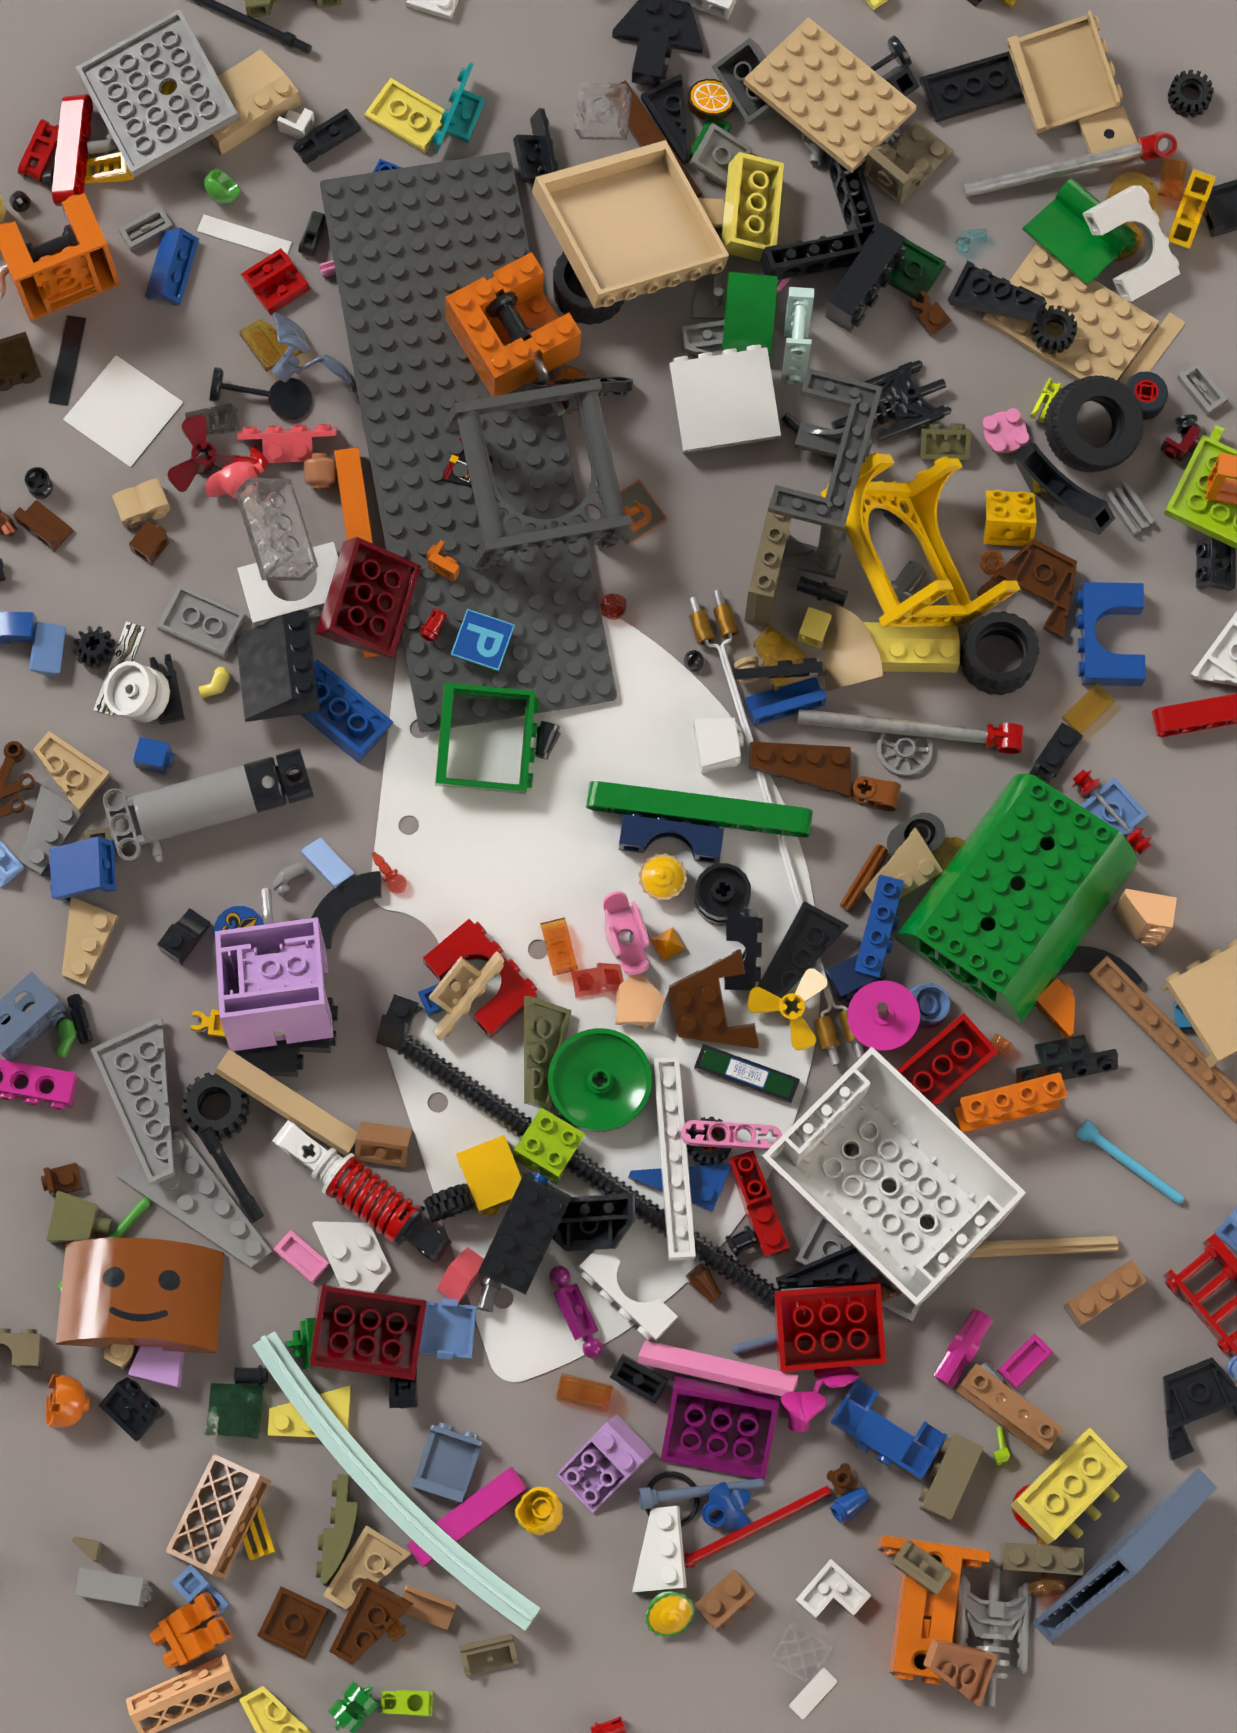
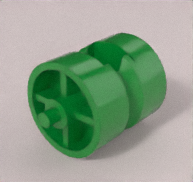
M353 1681L343 1692L344 1699H338L328 1710L336 1719L335 1722L337 1724L334 1728L337 1731L341 1727H345L350 1732L356 1733L364 1724L363 1717L370 1716L380 1705L371 1697L372 1694L370 1692L373 1690L371 1685L362 1689Z

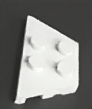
M1237 611L1190 674V678L1237 686Z
M319 1221L312 1223L340 1287L375 1292L378 1286L392 1272L374 1231L369 1227L368 1223Z

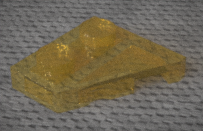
M261 319L240 330L241 338L266 372L275 366L289 347V345L278 344L277 329H274L270 324ZM296 349L294 355L298 356L303 352Z
M769 625L753 643L757 655L762 660L763 667L777 666V662L783 660H792L793 664L803 663L802 659L808 658L806 653L772 625ZM789 678L771 679L773 690L777 692Z

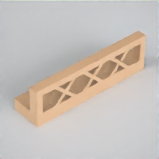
M226 1654L127 1698L126 1704L129 1716L138 1733H156L240 1695L242 1692L233 1675L230 1662ZM228 1680L232 1685V1688L223 1692L216 1690L218 1685ZM198 1694L207 1695L202 1702H191L193 1696ZM171 1706H181L180 1711L175 1714L166 1713L167 1709ZM147 1717L156 1718L153 1724L144 1728L140 1722Z

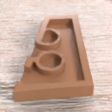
M932 1638L923 1665L972 1703L980 1707L998 1655L990 1651Z

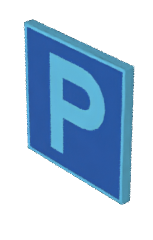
M467 609L451 656L499 671L515 625Z

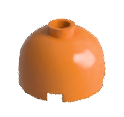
M53 1374L48 1388L53 1390L50 1392V1397H46V1424H49L48 1427L68 1428L75 1425L81 1419L83 1411H88L90 1398L89 1395H85L84 1387L77 1379L72 1376Z

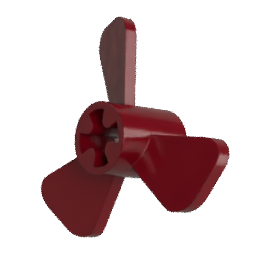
M196 415L185 419L181 426L183 433L192 445L190 459L170 468L167 477L179 492H185L197 473H208L214 466L222 470L225 465L231 464L240 456L216 454L215 447L206 441V417ZM200 453H205V455L208 456L209 460L207 461L206 458L203 457L199 461L196 457Z

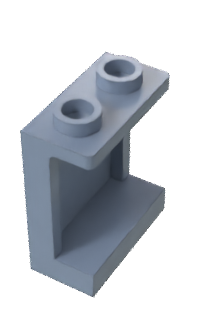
M439 1422L438 1426L431 1425L430 1434L411 1487L461 1504L465 1500L483 1442L478 1440V1434L464 1430L462 1435L453 1432V1426Z

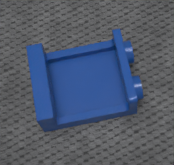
M94 837L49 849L50 889L53 899L69 902L72 896L97 890L108 893L116 891L114 841Z

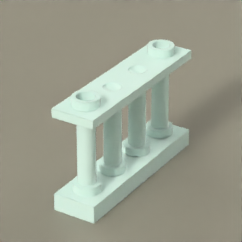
M789 287L783 335L789 338H786L781 382H786L790 385L804 383L808 369L812 340L804 338H808L814 288Z

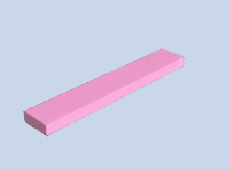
M645 1340L638 1355V1363L778 1396H782L786 1392L795 1391L799 1375L647 1340Z

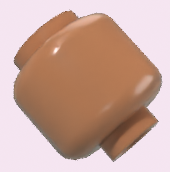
M327 453L312 454V458L304 462L305 483L310 485L313 490L330 489L331 485L336 482L335 460L327 458Z

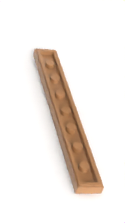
M1106 956L1089 973L1092 979L1236 1122L1237 1086L1216 1065L1210 1068L1205 1061L1207 1056Z

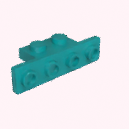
M469 62L467 69L462 67L457 81L461 84L459 89L453 88L448 101L452 103L450 110H444L440 120L444 124L442 130H436L431 142L435 144L433 153H438L445 134L467 144L486 100L464 89L474 65L472 62Z

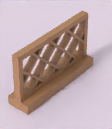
M213 1453L165 1552L224 1580L271 1480ZM219 1462L224 1464L227 1475L215 1480L213 1472ZM242 1474L249 1476L245 1486L236 1489L234 1478ZM229 1481L231 1492L220 1497L217 1485ZM212 1488L215 1499L203 1504L202 1495L204 1491ZM233 1498L235 1503L233 1510L224 1514L222 1502ZM217 1505L219 1517L208 1521L205 1510ZM200 1512L203 1524L191 1529L189 1521L192 1515ZM221 1522L223 1528L221 1535L212 1539L210 1527ZM205 1530L207 1542L196 1546L193 1534ZM188 1537L191 1549L182 1553L176 1551L180 1540ZM209 1547L211 1555L205 1565L200 1562L198 1551Z

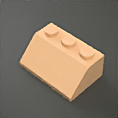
M1125 889L1114 906L1113 912L1135 941L1141 942V945L1146 947H1156L1161 945L1173 928L1177 898Z

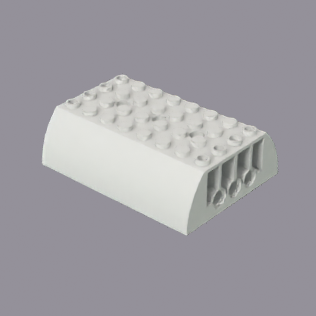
M873 1047L762 1155L764 1161L916 1307L929 1298L1002 1223L1026 1194L1018 1184ZM850 1143L856 1145L858 1154L853 1157L846 1155L844 1146ZM892 1180L896 1184V1190L892 1193L885 1192L882 1189V1182ZM923 1216H929L934 1220V1227L932 1229L921 1227L920 1219Z

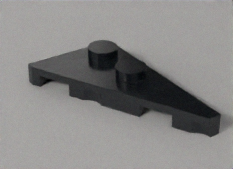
M679 74L642 93L641 100L681 163L685 165L688 163L683 78Z
M818 658L802 659L803 663L793 664L792 660L778 661L777 666L734 669L735 680H751L767 677V679L799 678L818 672V677L826 676V666L822 661L818 662Z
M853 1245L775 1278L779 1289L875 1284L880 1282L879 1275L874 1266Z

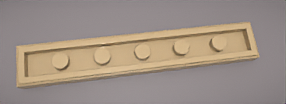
M231 1050L227 1051L214 1071L331 1148L333 1147L345 1157L354 1145L357 1131Z

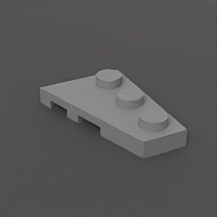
M41 786L21 854V864L43 876L50 866L49 849L65 844L84 816V811L82 810L78 813L71 803Z

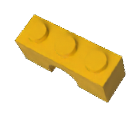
M1193 168L1168 235L1169 242L1190 249L1214 185L1215 175Z

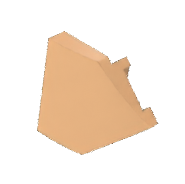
M642 973L631 975L619 985L618 992L615 995V1025L631 1024L647 1029L649 1025L656 1023L665 998Z

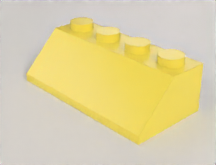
M863 622L879 651L883 672L957 673L960 664V639L957 626L882 627L880 622Z

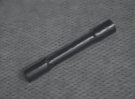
M212 1126L205 1128L198 1133V1136L209 1154L214 1158L238 1198L239 1204L250 1223L258 1221L264 1216L254 1197L249 1193L225 1153L223 1145Z

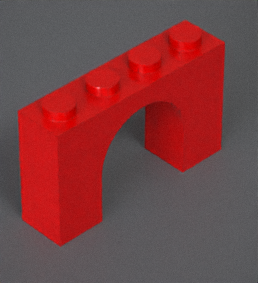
M469 918L423 957V963L441 982L460 957L467 961L483 960L488 962L496 951L501 955L504 951L495 940L490 942L485 936L487 932L478 921L474 924ZM503 955L504 963L500 972L501 986L499 991L490 1001L473 1014L474 1021L490 1039L524 1011V996L537 998V993L535 992L537 987L529 978L524 980L518 973L521 971L518 965L512 959L507 961Z

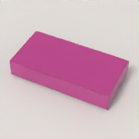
M1034 1333L997 1372L1016 1390L1053 1351Z

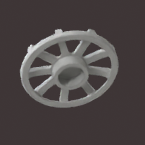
M886 733L880 734L876 747L877 757L884 768L891 774L910 777L923 771L930 763L933 755L931 738L926 737L929 747H916L915 744L923 737L917 736L911 740L908 735L900 738L899 734H893L897 740L896 743L883 739ZM881 744L890 746L894 750L882 754ZM915 752H928L925 762L917 757ZM896 755L897 758L891 767L885 761V758ZM912 758L921 766L911 770L909 759ZM901 759L905 761L906 771L896 769Z

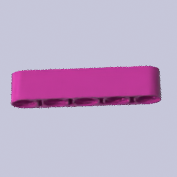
M510 1467L435 1524L455 1542H459L519 1497L528 1488L514 1468ZM413 1540L407 1544L408 1549L422 1568L434 1560Z

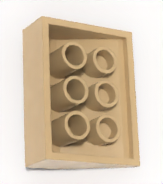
M261 49L217 76L240 119L209 135L208 138L219 153L223 155L277 121L278 117H283L289 110H294L301 105L297 88L288 76Z

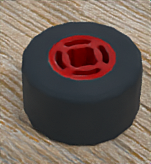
M1149 371L1138 372L1132 375L1126 382L1125 387H1128L1134 393L1133 395L1136 396V400L1139 401L1143 420H1150L1158 416L1163 410L1168 397V388L1165 381L1159 375Z

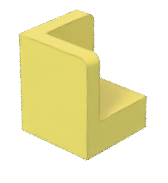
M808 607L797 641L821 649L832 617L831 614Z

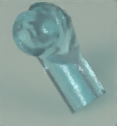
M975 229L964 231L955 241L957 245L956 251L958 253H967L969 251V244L972 242L987 241V230Z

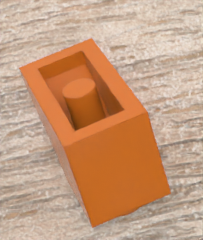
M1057 978L1042 992L1037 999L1035 1007L1064 1038L1069 1039L1074 1033L1075 997L1072 995L1074 993L1072 988L1064 981L1061 983Z

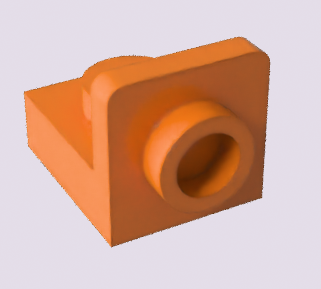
M440 540L437 546L432 545L426 556L428 558V568L455 582L459 575V565H457L453 558L442 556L445 551V542Z

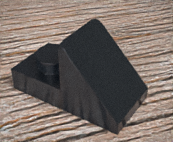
M394 994L387 1014H382L376 1043L397 1051L402 1041L408 1035L419 1003Z
M417 1368L415 1380L390 1377L389 1408L404 1409L417 1407Z

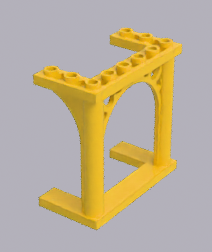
M879 452L872 453L865 458L858 476L845 530L884 612V615L878 618L882 627L965 626L1021 590L1017 581H1002L971 601L938 528L937 505L942 488L948 478L962 468L959 458L941 457L934 462V466L930 469L918 472L914 480L906 483H897V481L871 482V479L892 466L894 461L891 454H879ZM828 488L820 493L822 497H826ZM875 508L890 511L909 526L916 535L937 579L902 603L897 598L870 537L868 518L871 510ZM943 596H945L948 605H931Z

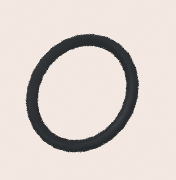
M675 1471L660 1473L647 1485L651 1490L661 1479L676 1477L684 1480L690 1487H696L695 1483L688 1476ZM700 1497L694 1498L693 1509L681 1521V1527L688 1524L695 1517L699 1508ZM645 1509L648 1516L650 1515L651 1509Z

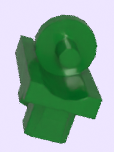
M306 1318V1320L300 1321V1330L292 1331L293 1340L286 1341V1348L294 1349V1357H302L303 1369L315 1367L309 1365L314 1318Z

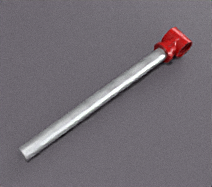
M1158 131L1152 135L1139 137L1138 143L963 183V191L965 197H971L1139 157L1143 162L1161 157L1168 158L1176 152L1177 140L1169 133ZM1166 138L1168 146L1165 150L1160 151L1158 143L1161 139Z
M799 709L797 724L985 743V749L997 747V751L1004 754H1019L1022 752L1024 730L1022 725L1016 723H1002L998 727H993V724H987L986 728L805 709Z

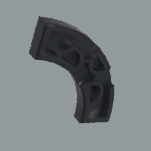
M381 871L360 874L342 882L337 888L332 889L319 903L311 918L318 917L326 949H331L335 929L341 917L351 907L353 908L370 899L382 898Z
M1078 946L1057 974V976L1067 973H1090L1108 956L1136 985L1143 982L1138 973L1122 959L1104 950L1087 946Z

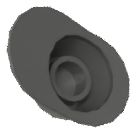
M924 812L908 818L890 831L887 837L889 854L891 856L895 854V851L905 842L914 828L918 830L930 851L936 850L945 838L943 822L938 816Z

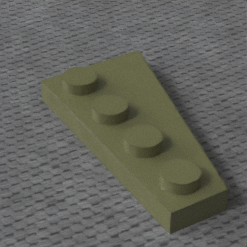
M524 996V1104L551 1110L552 1100L548 1088L549 1067L556 1051L566 1040L572 1010L531 996Z

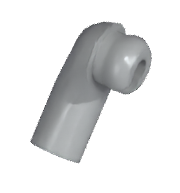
M802 133V140L811 151L810 164L815 166L821 165L824 150Z
M111 134L106 136L107 140L87 142L89 154L115 151L118 147Z
M298 862L280 871L273 882V889L277 891L278 895H286L290 891V887L287 884L290 879L305 873L303 864Z

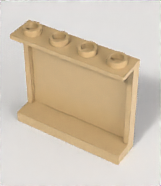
M1091 10L1087 11V14L1061 24L1019 38L1017 35L1007 38V47L1036 134L1119 107L1120 99L1123 98L1122 90L1119 84L1115 85L1113 76L1116 75L1112 61H1107L1105 53H1108L1107 44L1104 38L1100 39L1099 37L1100 23L1098 17L1092 15Z
M1237 939L1227 945L1229 949L1223 952L1218 949L1209 954L1207 961L1201 963L1198 960L1186 968L1187 972L1180 974L1177 971L1166 978L1167 983L1161 988L1162 992L1169 989L1210 1054L1205 1058L1210 1068L1237 1053Z

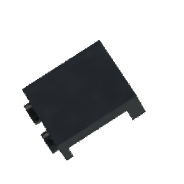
M1237 179L1212 187L1202 213L1211 237L1237 230Z

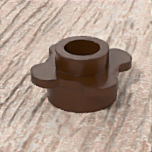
M847 1463L841 1464L840 1468L835 1471L830 1470L826 1476L827 1480L831 1481L834 1493L837 1495H842L846 1489L850 1487L855 1488L858 1484L857 1478L853 1477L850 1472L851 1467ZM840 1477H844L845 1480L841 1482Z

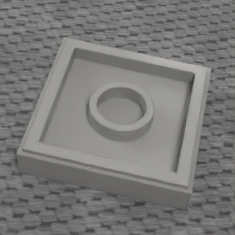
M712 123L688 165L726 188L728 166L731 160L739 152L750 154L753 148Z

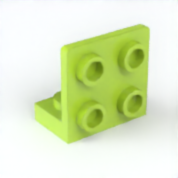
M541 1108L515 1147L513 1158L532 1171L545 1175L550 1179L549 1181L557 1185L562 1178L564 1168L584 1139L585 1134Z

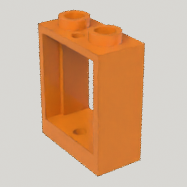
M1225 453L1219 454L1207 479L1205 499L1237 505V456Z

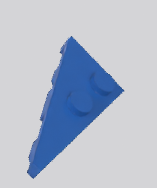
M730 1164L688 1166L691 1204L710 1212L714 1211L731 1169ZM661 1168L630 1171L629 1179L663 1192Z

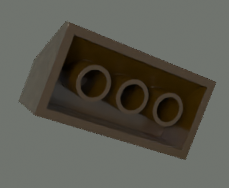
M26 331L0 339V391L9 390L14 385L20 383H32L37 378L42 377Z

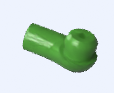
M67 1018L62 1019L58 1023L59 1042L54 1051L56 1055L64 1058L67 1056L76 1037L74 1023L71 1019Z

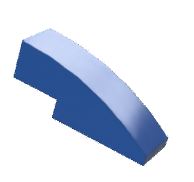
M0 612V643L11 644V641L33 642L37 620L34 612Z

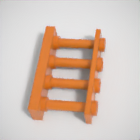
M1055 1073L962 1097L960 1099L961 1106L954 1107L953 1110L959 1130L966 1133L1060 1109L1059 1100L1065 1099L1067 1092L1061 1073Z

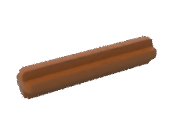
M880 844L874 847L840 903L841 908L848 912L854 909L865 888L887 855L888 849Z

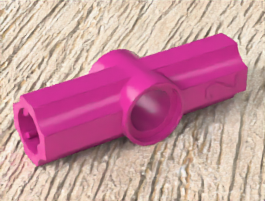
M974 1308L964 1322L960 1332L957 1331L946 1349L947 1353L933 1377L942 1384L953 1388L966 1365L970 1364L980 1347L979 1343L993 1319Z

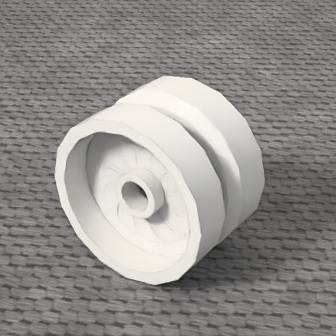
M125 661L117 665L109 673L105 681L104 698L108 708L117 715L137 722L148 723L157 719L164 712L169 701L170 689L164 674L135 661Z

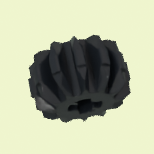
M88 626V633L85 634L83 631H79L78 634L81 639H74L73 643L77 647L73 649V653L78 656L77 660L80 664L86 662L87 668H91L96 663L97 668L101 669V662L104 661L110 664L111 661L108 656L116 654L113 649L116 642L114 639H110L112 635L109 631L103 633V629L100 626L93 631L92 627ZM97 644V646H96L97 649H96V650H92V649H93V646H92V645Z

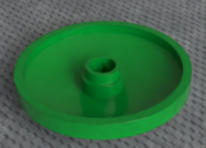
M594 1028L573 1035L558 1048L550 1063L548 1088L551 1100L562 1117L572 1125L583 1130L608 1132L626 1126L644 1109L651 1092L652 1073L645 1053L634 1040L615 1030ZM597 1079H602L605 1082L602 1087H598L597 1083H595Z

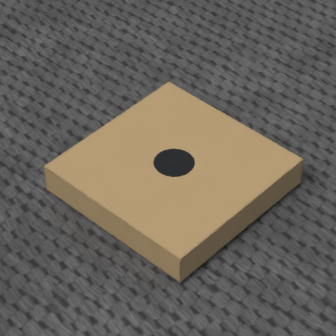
M1123 106L1078 120L1077 124L1089 154L1138 143Z

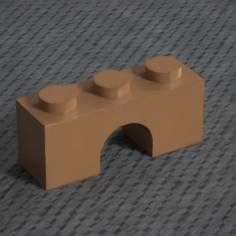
M1131 1259L1067 1302L1063 1307L1079 1328L1120 1299L1146 1283L1147 1280Z

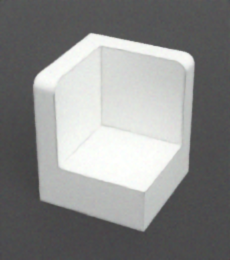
M304 108L302 114L289 110L285 118L278 117L277 119L278 130L297 140L305 137L315 124L313 111Z

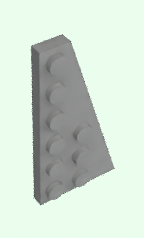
M159 1017L90 1049L151 1186L175 1176L164 1025L162 1017Z
M180 1129L172 1134L175 1176L151 1186L139 1159L117 1175V1178L217 1244L251 1269L273 1253Z

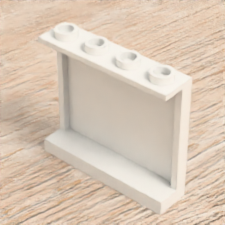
M752 345L746 347L747 351L737 352L736 348L723 350L721 355L713 356L712 352L698 354V358L688 360V356L674 358V362L669 363L683 454L780 439L781 431L767 347L761 348V345Z

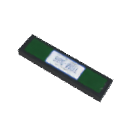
M706 1044L702 1045L694 1066L695 1070L788 1104L792 1103L800 1081L799 1078Z

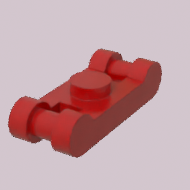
M44 119L39 121L18 166V174L23 176L30 175L36 181H43L41 176L46 171L57 148L59 125H50L49 121ZM49 134L51 136L50 138L44 137V135ZM32 160L38 162L36 167L30 165Z

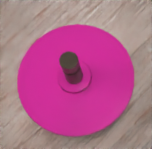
M876 981L862 987L853 996L848 1007L847 1018L852 1034L862 1045L868 1048L873 1047L878 1051H889L903 1046L914 1036L920 1022V1009L914 995L903 985L892 981Z

